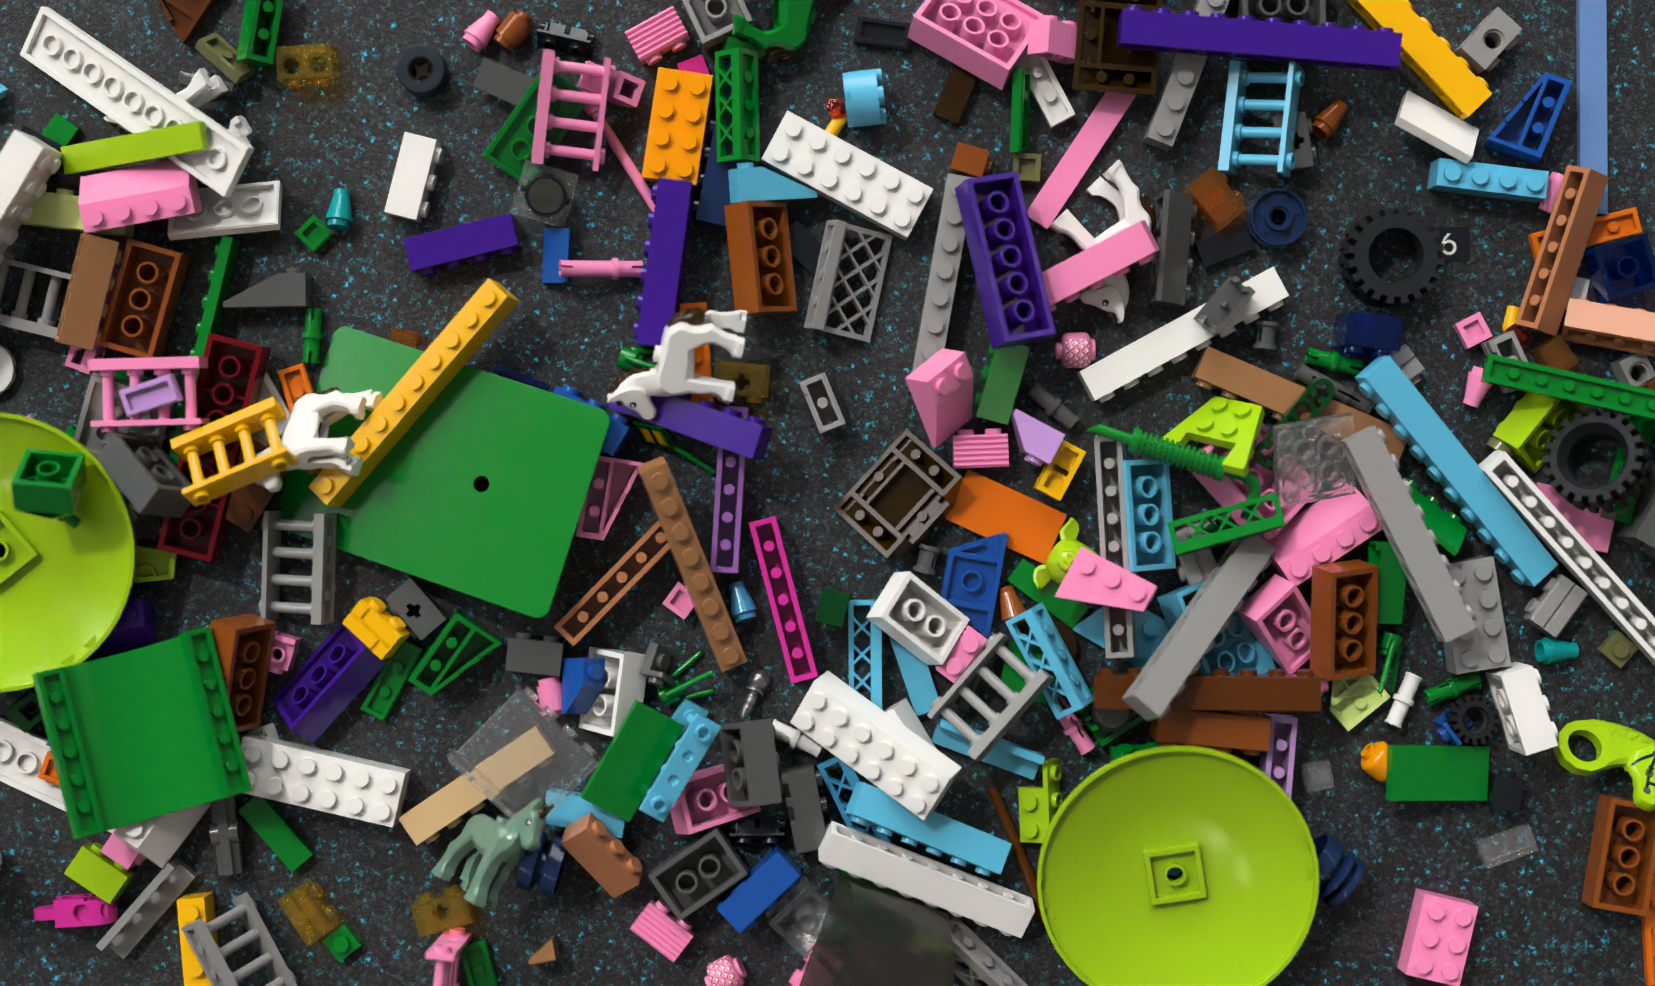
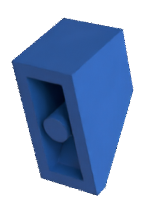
M583 657L563 659L562 714L585 715L589 712L605 686L604 658Z

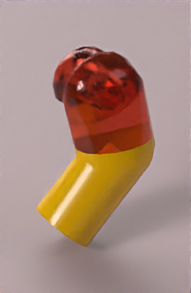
M830 97L825 102V108L830 112L832 120L825 131L837 137L847 122V114L844 102L839 98Z
M1508 305L1502 331L1509 332L1514 330L1520 345H1525L1528 343L1530 335L1523 327L1515 324L1520 308Z

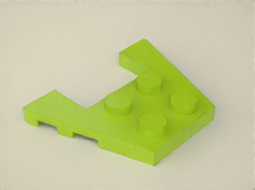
M1214 396L1163 436V440L1169 438V442L1175 440V444L1178 441L1180 445L1184 443L1185 446L1189 440L1231 449V452L1222 463L1224 472L1246 477L1249 472V460L1253 458L1254 442L1259 437L1265 413L1260 405Z

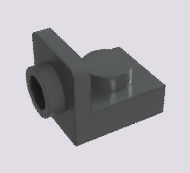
M651 642L648 645L639 673L648 679L647 683L658 688H663L664 685L674 686L676 681L665 674L670 665L672 653L661 645Z

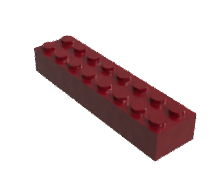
M209 333L203 357H208V368L200 369L196 384L197 418H208L211 423L257 404L271 347ZM240 439L225 445L230 469L238 465L241 452ZM214 450L199 456L204 480L219 474ZM179 456L177 467L193 485L189 463ZM231 492L215 498L207 504L195 507L191 503L181 518H164L157 549L207 562L220 560L229 520L225 519Z

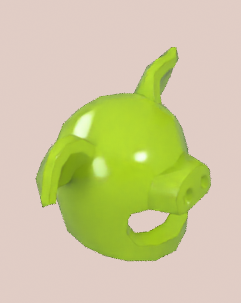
M1070 517L1068 522L1061 528L1059 532L1061 541L1052 548L1045 564L1039 565L1034 569L1033 582L1037 589L1041 590L1050 579L1061 585L1081 547L1098 555L1088 546L1076 540L1079 533V525L1074 518Z

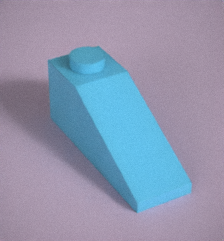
M753 162L737 163L736 169L728 170L730 203L747 200L779 201L817 198L816 191L765 167H754Z

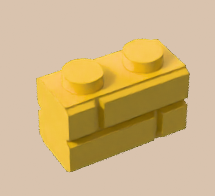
M370 596L361 599L352 609V612L343 620L342 624L382 661L395 654L400 645L409 637L410 632L405 629L406 624L402 619L392 616L385 610L386 605L382 600Z

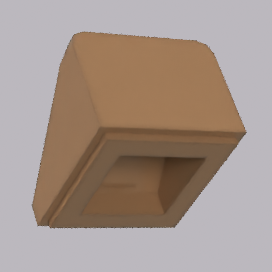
M553 935L531 955L528 960L529 965L552 962L557 959L559 950L556 936Z

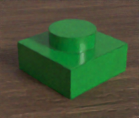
M346 922L322 941L339 963L363 944Z

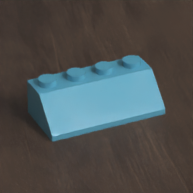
M1153 459L1122 461L1129 572L1176 568L1175 549L1167 525L1168 522L1173 521L1169 462L1165 464L1164 460L1159 462V459L1156 461Z

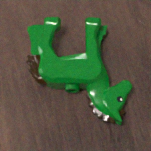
M774 0L773 29L766 31L750 25L745 17L734 15L733 36L728 35L725 37L722 50L736 47L758 51V57L766 54V62H771L772 64H775L778 60L782 63L793 59L799 55L802 45L808 38L810 25H813L815 22L816 9H813L814 1L833 2L834 0ZM734 36L748 39L750 42H742Z

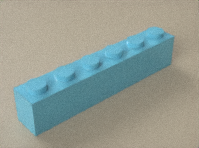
M856 782L845 811L846 814L852 816L851 821L865 827H867L868 823L877 826V832L892 837L893 833L902 836L901 842L914 847L918 843L927 847L926 852L941 857L942 853L951 856L950 862L962 867H966L967 863L976 867L974 872L986 877H990L991 873L1001 875L1012 843L935 811L923 821L884 791L865 782Z

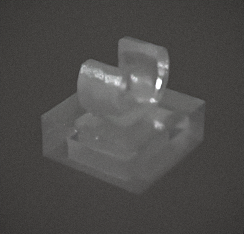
M1326 759L1300 764L1306 792L1335 788L1330 760Z

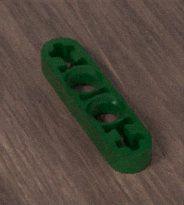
M1317 378L1311 381L1254 450V458L1259 465L1263 467L1275 466L1310 426L1335 394L1334 385L1330 380ZM1326 384L1325 391L1327 395H1320L1316 398L1315 402L1319 403L1316 408L1313 402L1306 400L1305 397L1308 395L1310 398H1313L1317 394L1315 386ZM1301 404L1308 405L1311 410L1310 416L1305 420H1300L1296 416V409ZM1284 425L1290 426L1293 431V435L1288 441H1282L1278 437V430ZM1271 438L1276 443L1284 446L1281 451L1278 447H1275L1271 453L1274 457L1271 461L1266 459L1263 462L1261 460L1264 456L1261 451L1263 449L1269 450L1274 445L1269 442Z

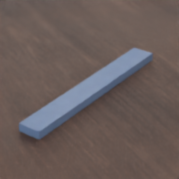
M1576 0L1577 166L1591 168L1608 177L1607 0ZM1608 182L1597 215L1608 214Z

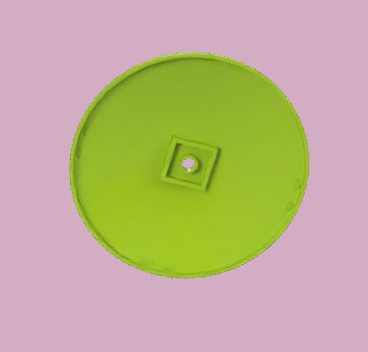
M0 412V543L5 546L6 553L0 558V692L34 687L32 674L80 664L94 653L111 634L122 616L129 600L136 568L135 533L129 509L122 493L117 488V484L105 471L98 459L76 439L58 428L36 419ZM27 448L85 454L87 482L74 511V515L81 520L76 528L73 529L64 521L60 522L57 519L38 517L14 510L11 482Z
M1182 745L1154 747L1122 756L1104 765L1089 775L1064 800L1054 815L1041 846L1037 866L1038 902L1043 923L1056 951L1066 965L1088 986H1266L1291 962L1309 932L1318 901V859L1309 828L1300 811L1284 790L1264 772L1244 760L1214 749ZM1177 867L1182 870V875L1178 879H1170L1167 877V872L1171 868Z

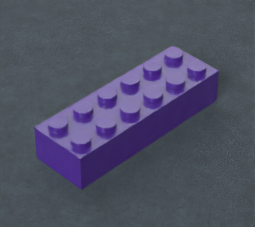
M1018 172L964 180L955 188L992 350L1044 341L1056 334Z
M659 177L658 184H653L651 201L655 204L654 212H649L647 228H650L651 239L645 240L644 256H646L648 261L647 267H642L640 274V283L644 286L643 295L638 294L636 311L640 313L639 322H634L632 338L637 340L636 344L640 347L654 349L655 345L660 346L664 328L668 324L670 317L679 313L695 187L690 181Z

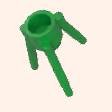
M632 346L631 349L623 347L619 355L617 368L629 372L632 368H654L656 364L644 361V356H642H653L654 350Z
M1382 631L1381 637L1376 639V649L1377 647L1379 648L1378 653L1387 656L1379 682L1378 693L1382 694L1393 659L1389 692L1393 694L1397 682L1404 638Z
M698 651L669 676L675 679L701 657L703 652ZM708 671L683 684L677 679L674 686L664 685L663 688L657 687L658 694L665 706L672 703L677 706L683 697L693 700L714 694V689H708L684 695L685 689L713 676L714 671Z

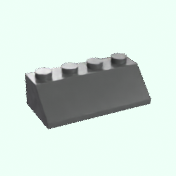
M1164 189L1156 196L1155 214L1157 221L1153 230V237L1160 250L1153 253L1155 259L1151 260L1148 305L1182 307L1185 305V301L1190 299L1191 289L1190 285H1186L1187 274H1191L1193 259L1188 257L1189 247H1193L1195 231L1191 230V219L1196 218L1197 203H1193V195Z

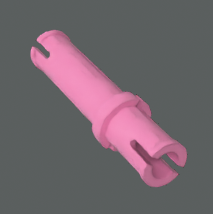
M612 258L611 261L559 260V269H561L559 277H611L612 280H618L619 277L640 278L643 261H619L618 258Z
M1058 693L1057 702L1063 711L1069 708V705L1063 696ZM1074 713L1058 719L1064 727V734L1070 736L1081 755L1088 753L1096 747L1083 728V721L1081 719L1078 720Z

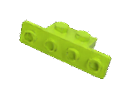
M1058 758L1044 760L1042 765L1043 787H1018L1020 842L1043 843L1046 831L1063 803V797L1060 793L1062 769Z

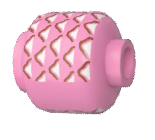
M1086 332L1065 333L1061 337V342L1055 343L1056 359H1061V363L1065 368H1086L1090 365L1091 361H1095V339H1090L1089 334Z
M725 955L708 964V976L704 977L707 986H743L747 972L738 957L734 958L731 955Z

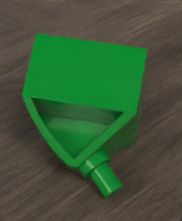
M27 448L11 482L14 510L38 517L57 519L60 522L64 521L73 529L76 528L81 520L74 515V511L87 482L85 454Z

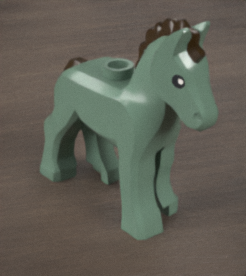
M536 797L527 801L510 820L500 815L496 819L482 813L474 815L468 820L462 833L449 843L446 852L432 869L431 873L438 878L450 882L459 862L467 855L466 863L460 876L462 880L460 886L467 892L463 898L479 907L484 908L486 906L496 911L499 906L498 899L501 889L509 879L515 865L521 860L525 849L533 852L538 848L541 833L546 823V816L552 810L554 804H546L544 798Z

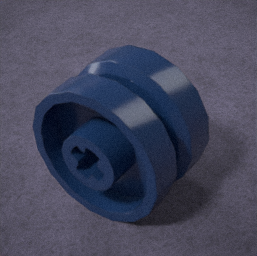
M542 831L538 848L533 852L525 849L518 866L517 889L530 892L534 888L539 876V894L549 898L555 897L568 855V851L561 845V836H556L552 840L548 851H546L548 836L546 832Z

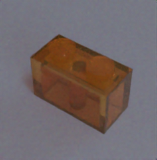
M1211 166L1182 191L1193 195V203H1197L1199 212L1213 229L1219 232L1244 212L1247 207L1244 205L1246 201L1237 190L1233 191L1228 186L1226 175Z

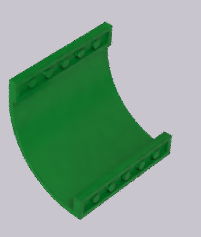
M210 626L179 633V637L124 653L32 674L73 840L252 790Z

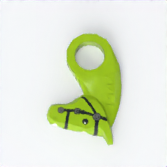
M1597 719L1573 721L1566 724L1560 730L1558 737H1556L1558 746H1555L1553 749L1560 765L1572 774L1589 776L1611 768L1623 767L1625 772L1628 771L1633 780L1634 804L1644 811L1655 810V740L1627 726ZM1581 735L1589 739L1596 748V759L1587 762L1576 758L1569 749V737Z

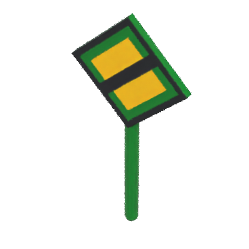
M633 422L644 444L673 449L709 473L716 474L715 469L672 443L664 427Z

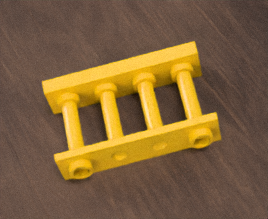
M274 397L170 440L172 449L185 462L188 461L193 485L181 491L195 507L207 504L215 498L299 464L298 459L288 447H282L276 424L286 420L287 416L284 408ZM265 428L271 452L256 458L251 434ZM240 439L245 463L230 469L225 445ZM214 450L219 474L204 480L199 456Z

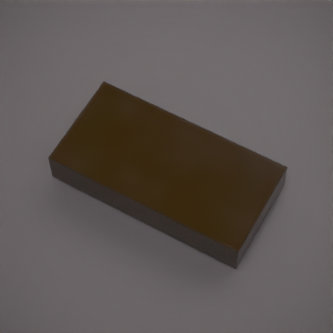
M953 64L932 115L957 125L978 77Z

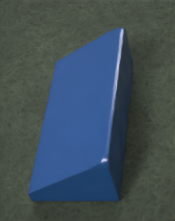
M544 228L542 283L570 285V277H559V271H561L559 269V260H571L572 230L570 228Z

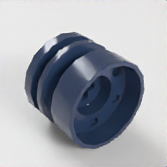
M1326 832L1314 839L1313 842L1319 868L1318 898H1322V901L1331 908L1340 904L1355 889L1366 870V863L1358 857L1355 858V854L1350 850L1343 852V844Z

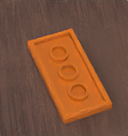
M967 469L954 507L946 515L945 519L984 537L1006 532L1008 533L1006 547L1045 564L1067 514Z

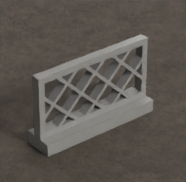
M840 220L826 221L804 328L870 343L892 235L847 224V222ZM847 230L855 232L860 241L851 249L848 248L845 242ZM874 238L882 239L881 252L874 256L867 243ZM863 246L870 259L859 266L852 253ZM848 257L854 270L843 276L839 269V264L842 259ZM872 263L877 273L876 277L868 282L862 269ZM857 273L864 286L853 293L846 280ZM842 283L849 296L838 303L833 296L834 288ZM867 290L871 297L870 305L862 309L856 296ZM851 300L858 313L847 320L840 307ZM836 310L843 323L836 328L827 327L828 315ZM860 316L865 323L863 335L856 334L850 325L851 322ZM846 327L848 331H843L841 329Z

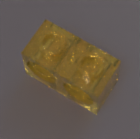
M331 43L276 47L277 80L286 85V88H303V84L314 83L316 87H327L331 85L330 82H339L337 50ZM321 60H326L327 66L325 70L316 72V64ZM293 62H299L298 71L294 74H289V65Z

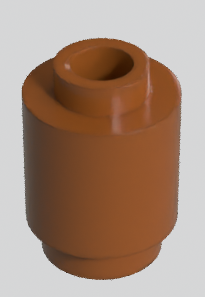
M512 10L496 29L498 33L494 38L511 52L515 47L518 48L533 30V27L530 25L532 19L521 10L517 13Z

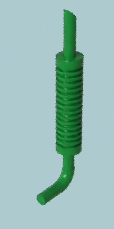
M1102 424L1094 425L1086 430L1128 444L1127 452L1135 454V452H1138L1137 455L1143 453V457L1148 455L1149 459L1154 457L1153 460L1155 461L1158 458L1159 462L1164 460L1165 464L1170 462L1169 465L1171 466L1174 463L1175 467L1178 468L1180 465V469L1186 467L1185 470L1189 471L1191 469L1193 473L1196 470V474L1202 472V476L1207 474L1208 478L1212 476V479L1218 481L1222 480L1223 475L1243 481L1249 488L1246 500L1260 497V482L1253 473L1248 472V475L1243 477L1224 472L1222 463L1226 458L1225 456L1220 455L1217 457L1218 454L1212 455V452L1207 454L1206 450L1201 452L1202 449L1198 448L1196 450L1194 446L1191 449V445L1185 447L1184 443L1180 445L1178 441L1175 444V440L1169 442V438L1163 440V436L1158 438L1159 435H1155L1153 437V433L1147 435V431L1142 433L1141 429L1135 427L1132 434ZM1252 505V506H1249V507H1245V508H1247V509L1253 511L1255 505ZM1242 510L1240 517L1247 520L1250 514Z

